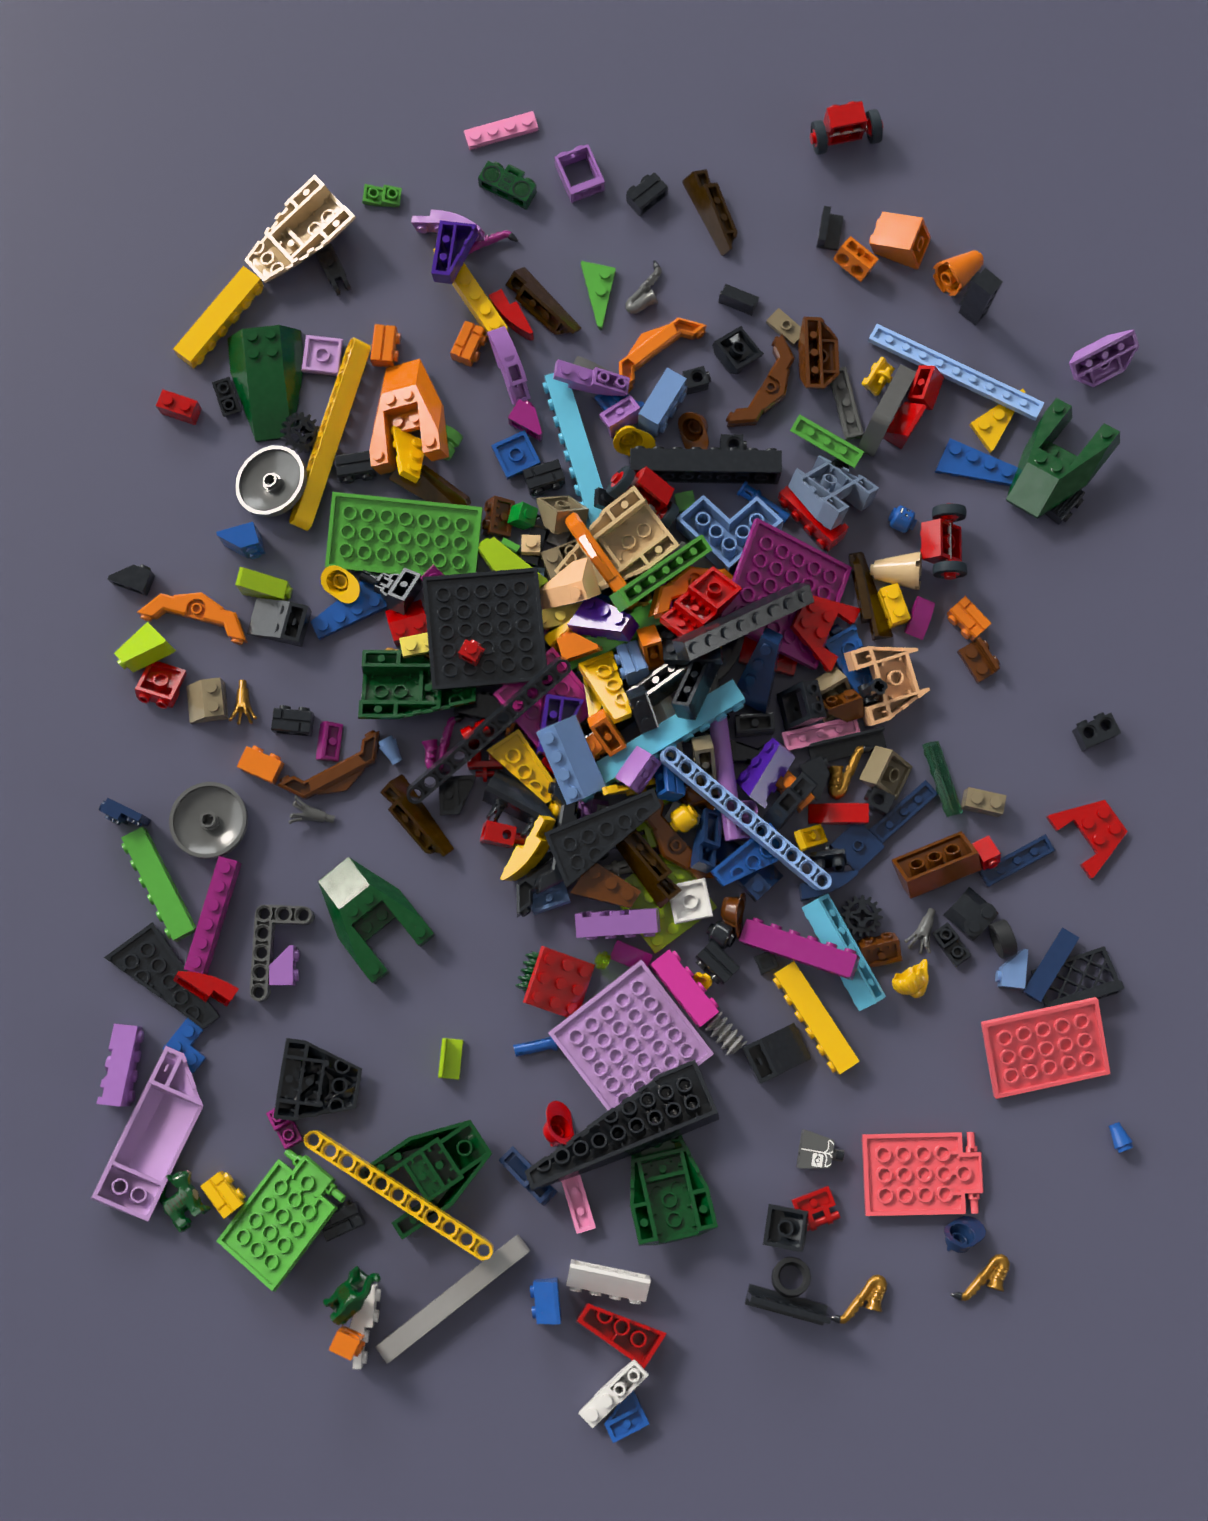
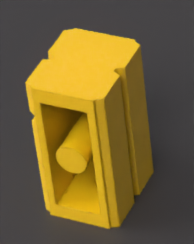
M895 583L880 588L877 595L885 617L888 619L889 628L908 623L911 617L899 584Z
M219 1171L200 1187L223 1219H225L245 1204L244 1198L246 1196L240 1188L236 1189L232 1184L234 1179L228 1172Z

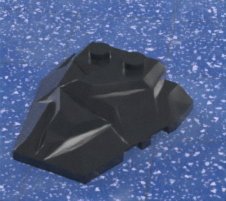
M286 1038L273 1118L295 1121L307 1117L356 1109L362 1068L306 1040Z

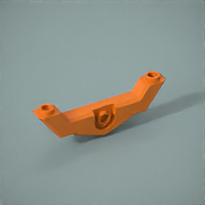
M678 317L668 325L641 333L628 355L619 361V374L630 378L628 393L634 388L635 372L680 337L690 340L700 339L705 335L707 325Z
M573 512L567 516L565 524L586 555L590 557L591 562L615 593L627 584L578 514ZM639 600L626 609L631 610L639 604Z
M689 566L666 585L656 588L648 617L654 616V619H658L664 615L665 612L670 610L672 600L678 599L686 593L688 586L709 569ZM725 568L719 569L729 579H733V575Z
M202 592L174 596L161 593L137 612L141 615V619L150 622L152 619H159L167 612L225 627L228 637L232 639L231 642L242 645L243 642L248 643L237 613L225 610Z

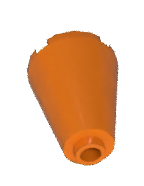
M972 250L938 262L933 267V270L935 269L933 278L938 288L943 293L945 291L950 293L949 296L957 295L983 266V255L976 250Z

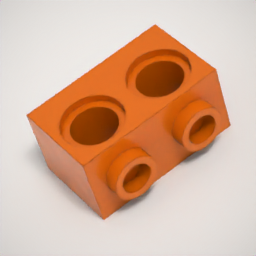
M851 236L843 243L833 258L837 264L860 282L865 279L879 260Z
M342 1325L337 1330L329 1351L351 1361L355 1356L358 1357L361 1354L366 1343L363 1341L365 1335Z

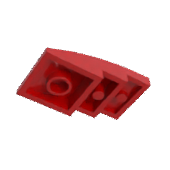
M712 566L688 586L687 592L674 602L673 607L660 617V623L680 637L715 621L742 591V588Z

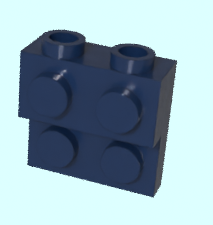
M108 797L99 807V811L106 814L104 818L119 826L121 822L126 825L131 822L139 827L142 824L148 826L151 821L148 817Z

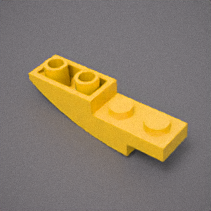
M539 815L530 835L526 838L524 846L517 845L513 850L512 856L503 870L501 880L516 881L526 875L540 862L550 847L544 833L552 830L556 822L554 818Z

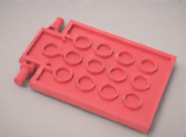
M962 1132L862 1134L865 1216L966 1214L965 1193H968V1199H970L971 1213L978 1214V1199H980V1193H984L982 1152H978L977 1146H975V1132H967L966 1152H963Z

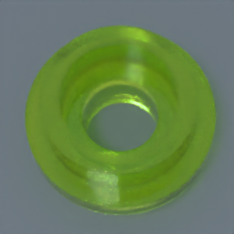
M603 951L597 954L594 960L597 969L605 970L611 959L608 952Z

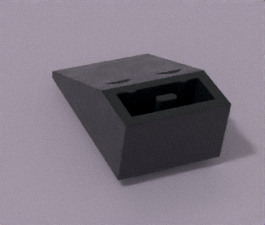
M257 598L247 634L302 647L312 611L309 606L303 604Z
M795 1023L741 1047L758 1084L811 1059Z

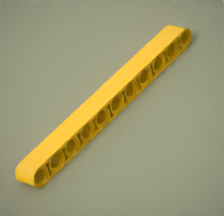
M355 337L351 338L347 345L306 468L307 483L301 498L293 506L289 524L308 531L313 524L370 353L371 346Z
M313 1130L305 1135L304 1144L307 1148L480 1260H487L492 1256L494 1246L489 1240L326 1134ZM312 1134H316L319 1137L317 1145L310 1143V1136ZM329 1145H333L336 1148L334 1156H329L326 1152ZM345 1156H350L353 1159L351 1167L344 1165L343 1159ZM362 1167H367L370 1170L368 1178H363L360 1175ZM379 1178H384L387 1181L385 1189H380L377 1186ZM396 1189H401L404 1192L402 1200H397L394 1197ZM413 1200H418L421 1203L419 1211H414L411 1208ZM430 1211L438 1214L436 1222H431L428 1219ZM448 1222L455 1225V1232H446L445 1224ZM465 1233L470 1234L473 1238L472 1243H463L462 1235ZM485 1244L489 1247L490 1252L488 1255L480 1254V1245Z

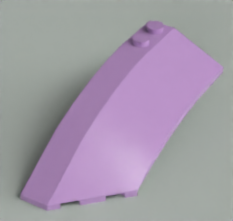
M165 1046L92 1194L91 1200L147 1222L149 1221L168 1179L166 1176L171 1174L204 1107L184 1053Z

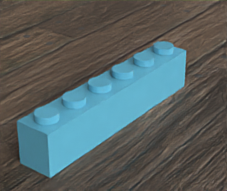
M827 893L802 907L805 917L809 920L815 935L821 943H834L841 950L845 948L852 949L860 957L853 981L840 977L858 1010L861 1011L885 998L886 995L829 894Z

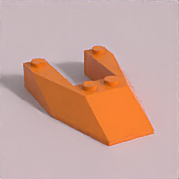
M420 359L388 367L385 370L369 449L371 467L380 475L394 472L397 468L396 450L393 447L394 436L390 432L393 425L407 433L420 430L423 454L431 461L449 457L444 406Z

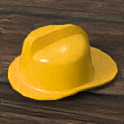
M624 426L616 430V436L613 440L615 450L627 456H630V448L635 446H644L645 448L656 446L652 435L633 426Z
M336 565L324 569L321 574V585L324 590L343 603L356 601L360 593L358 580L348 570Z

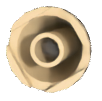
M921 552L875 560L874 564H871L870 575H874L875 580L891 584L898 583L902 587L920 590Z

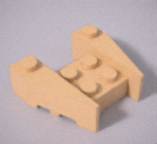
M867 646L844 653L849 671L869 666L873 680L881 678V680L887 683L888 688L885 690V694L879 697V702L863 707L865 726H873L891 720L900 711L930 691V688L919 689L909 653L918 651V648Z

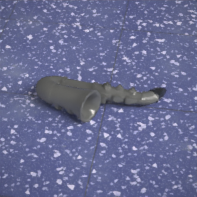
M655 260L653 261L654 272L629 297L625 304V309L630 314H637L646 307H649V305L658 304L651 286L657 282L662 270Z

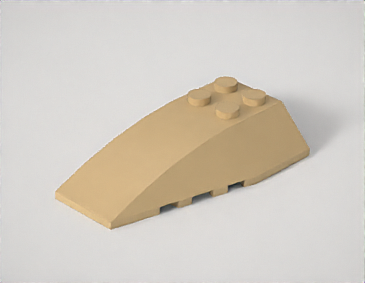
M316 175L285 203L286 208L282 213L279 212L277 214L275 223L271 228L268 227L262 241L258 240L245 258V262L265 283L294 268L329 244L356 219L352 212L335 198Z
M635 486L605 507L588 529L624 580L649 570L680 546ZM578 542L554 570L556 574L560 573L573 561L588 557ZM592 563L600 591L610 587Z

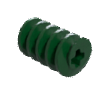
M531 951L532 953L525 955L529 961H523V965L527 968L520 970L524 976H518V979L522 982L515 985L518 989L527 991L539 955L537 952Z

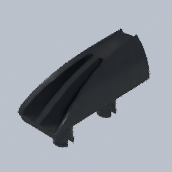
M499 769L485 788L482 801L492 805L490 812L486 816L487 820H490L496 814L493 822H498L502 812H505L527 823L520 834L521 838H524L528 832L531 833L539 815L550 816L555 819L549 808L539 797Z

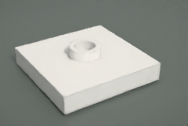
M705 878L676 884L682 891L670 901L675 924L713 917Z

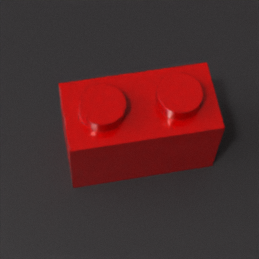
M919 365L907 397L911 403L927 406L925 410H933L944 376L936 366Z
M162 389L156 404L161 414L196 425L202 410L197 400Z

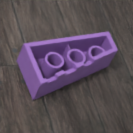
M659 908L576 913V938L586 937V940L598 939L597 936H605V939L617 938V935L631 938L636 937V934L642 933L644 937L655 936V933L660 932Z
M114 1024L109 1044V1051L112 1054L106 1059L105 1068L107 1075L102 1079L100 1085L103 1089V1095L98 1097L96 1104L122 1107L130 1106L131 1102L134 1101L135 1091L133 1090V1085L138 1078L136 1066L141 1058L139 1046L144 1039V1031H142L141 1026Z

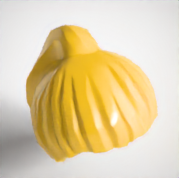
M923 959L919 964L909 967L901 974L896 973L892 979L893 989L900 994L910 995L913 998L923 996L929 981L927 959Z

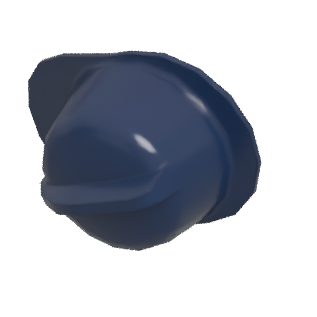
M971 1216L959 1217L944 1228L947 1251L967 1252L985 1237L986 1230L984 1225L978 1219Z

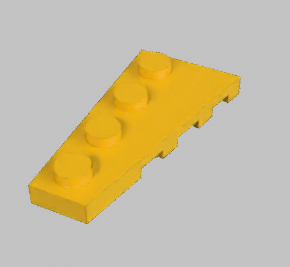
M519 729L486 750L545 804L552 800L551 794L548 793L549 783L553 782V779Z

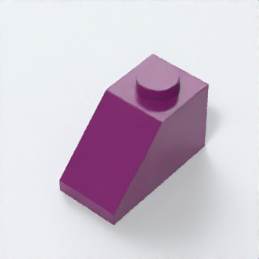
M519 399L508 416V423L520 431L525 430L529 436L541 442L542 431L534 405L529 401Z

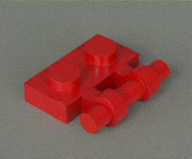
M829 1186L791 1199L795 1209L809 1211L807 1231L811 1230L812 1232L821 1225H830L834 1223V1220L840 1219L838 1210L830 1213L829 1208L836 1204ZM823 1211L824 1216L813 1219L812 1214Z

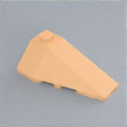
M590 557L573 561L540 588L542 610L576 603L601 594Z

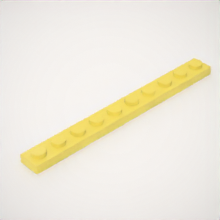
M582 602L543 609V630L557 628L570 621ZM427 633L399 638L403 658L429 653Z

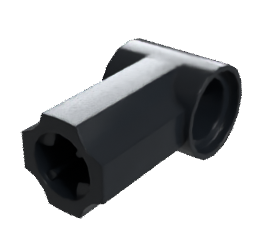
M877 678L857 687L859 695L863 698V706L879 702L878 698L885 694V690L888 688L885 681Z

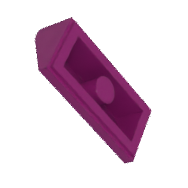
M329 721L320 723L316 760L339 762L343 724Z
M617 940L609 959L630 968L642 960L648 967L653 955Z

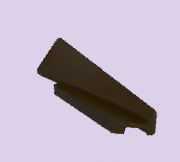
M707 169L693 171L682 183L720 254L723 256L732 250L733 247L731 245L737 236V229L718 182H710Z

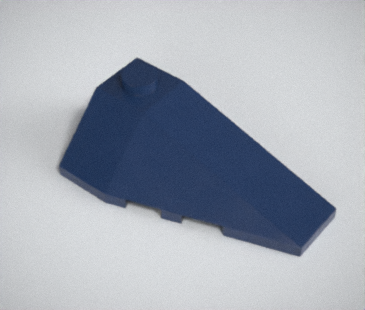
M721 834V845L716 850V860L721 863L741 845L734 841H725L724 836ZM770 864L736 880V882L756 902L783 875L773 864Z

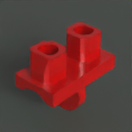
M480 751L467 762L468 770H483L476 771V777H483V782H488V777H493L495 771L488 770L503 769V766L490 754L489 761H482V753Z

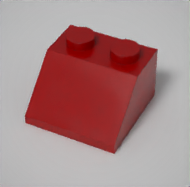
M904 402L898 408L883 439L902 449L921 420L927 406Z
M421 600L412 602L405 615L391 609L385 611L396 647L400 646L399 638L427 633L426 614Z

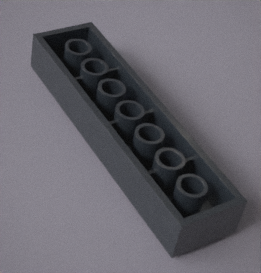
M635 446L630 448V468L637 473L647 466L667 483L743 484L747 481L748 484H778L782 473V450H777L776 448H768L766 450L748 448L747 450H739L736 447L729 448L728 450H721L719 447L683 449L678 446L672 447V449H664L662 446H655L653 448Z

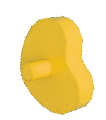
M700 972L694 974L695 982H700L706 990L712 985V979L708 974Z

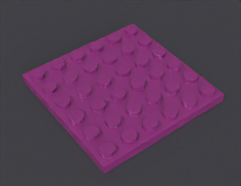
M756 518L753 521L732 579L733 582L742 588V591L719 615L718 619L794 583L810 584L812 595L840 603L852 567ZM798 610L744 635L758 642L765 627H768L783 635L780 654L812 670L818 667L819 660L814 658L813 652L800 641L790 628Z

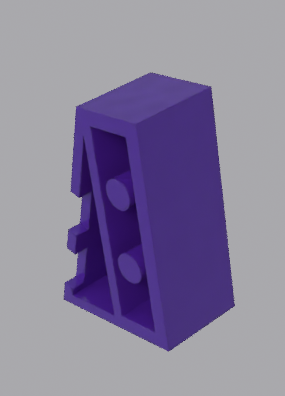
M440 220L431 271L434 282L453 284L479 235L477 224Z
M596 597L584 600L567 624L573 633L580 636L590 635L594 638L599 636L610 640L630 642L636 630L640 627L632 615L624 611L619 613L616 607Z
M546 694L543 698L540 729L573 715L577 716L584 699ZM538 738L537 755L546 756Z
M772 738L764 745L762 751L752 759L745 771L740 773L736 782L749 797L766 808L768 796L771 792L775 793L777 789L775 784L780 776H785L795 756L775 738Z

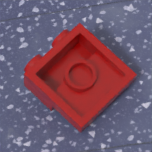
M158 661L146 666L135 688L136 697L142 703L147 704L150 701L156 703L162 709L167 707L173 708L180 694L179 689L187 675L186 670Z

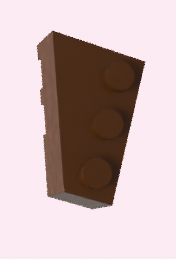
M596 863L579 878L571 894L631 909L641 891Z

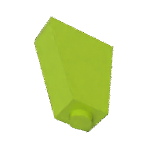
M244 567L239 568L235 585L242 595L287 601L291 598L292 588L288 581Z
M147 622L114 654L119 658L117 663L124 670L128 667L134 673L173 654L176 650Z

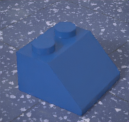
M254 522L216 532L225 547L246 558L256 559L261 557V554H265L260 532Z
M558 1277L534 1280L533 1285H530V1296L535 1298V1306H532L533 1319H537V1324H561Z

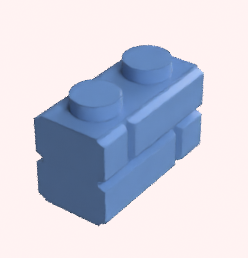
M637 640L616 646L617 654L614 655L617 666L621 665L622 667L619 669L622 680L626 679L628 685H634L649 675L648 666Z

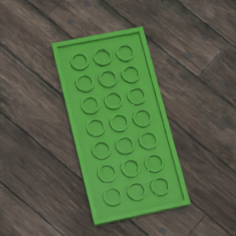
M332 492L325 567L336 565L346 570H366L368 572L400 574L405 567L420 573L422 576L434 564L444 575L476 573L483 507Z

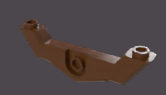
M783 333L780 337L776 336L771 344L776 362L748 408H738L734 413H729L726 418V422H728L727 427L757 425L762 415L785 398L790 368L795 358Z
M375 730L366 733L365 738L362 739L361 751L305 781L295 776L290 777V775H287L279 780L280 783L277 786L305 800L317 794L324 795L347 791L362 775L365 768L376 763L380 731L375 732Z
M658 799L661 808L644 823L651 829L661 857L687 871L695 880L714 878L711 872L704 873L690 868L692 849L662 816L664 802L662 799Z

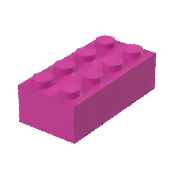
M668 950L651 963L650 968L699 1028L719 1012L717 1010L719 1005L712 997L708 999L705 995L706 989L700 982L696 983L693 980L694 974L687 966L684 968L681 965L680 961L682 959L675 951L671 952Z

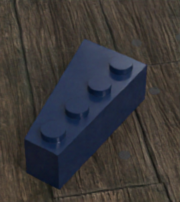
M765 627L737 683V687L745 698L746 702L744 704L764 714L770 704L783 639L782 634L768 627Z

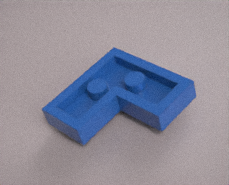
M187 1018L165 1046L184 1053L190 1072L195 1073L207 1058L192 1046L204 1029Z

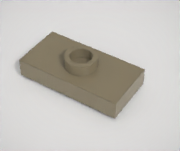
M778 308L766 320V324L779 335L783 333L785 340L794 346L799 341L801 327Z

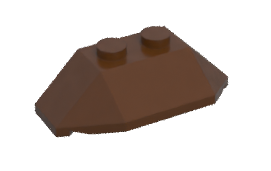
M804 316L798 341L800 379L806 389H825L840 374L838 338L824 323L825 321L822 317Z

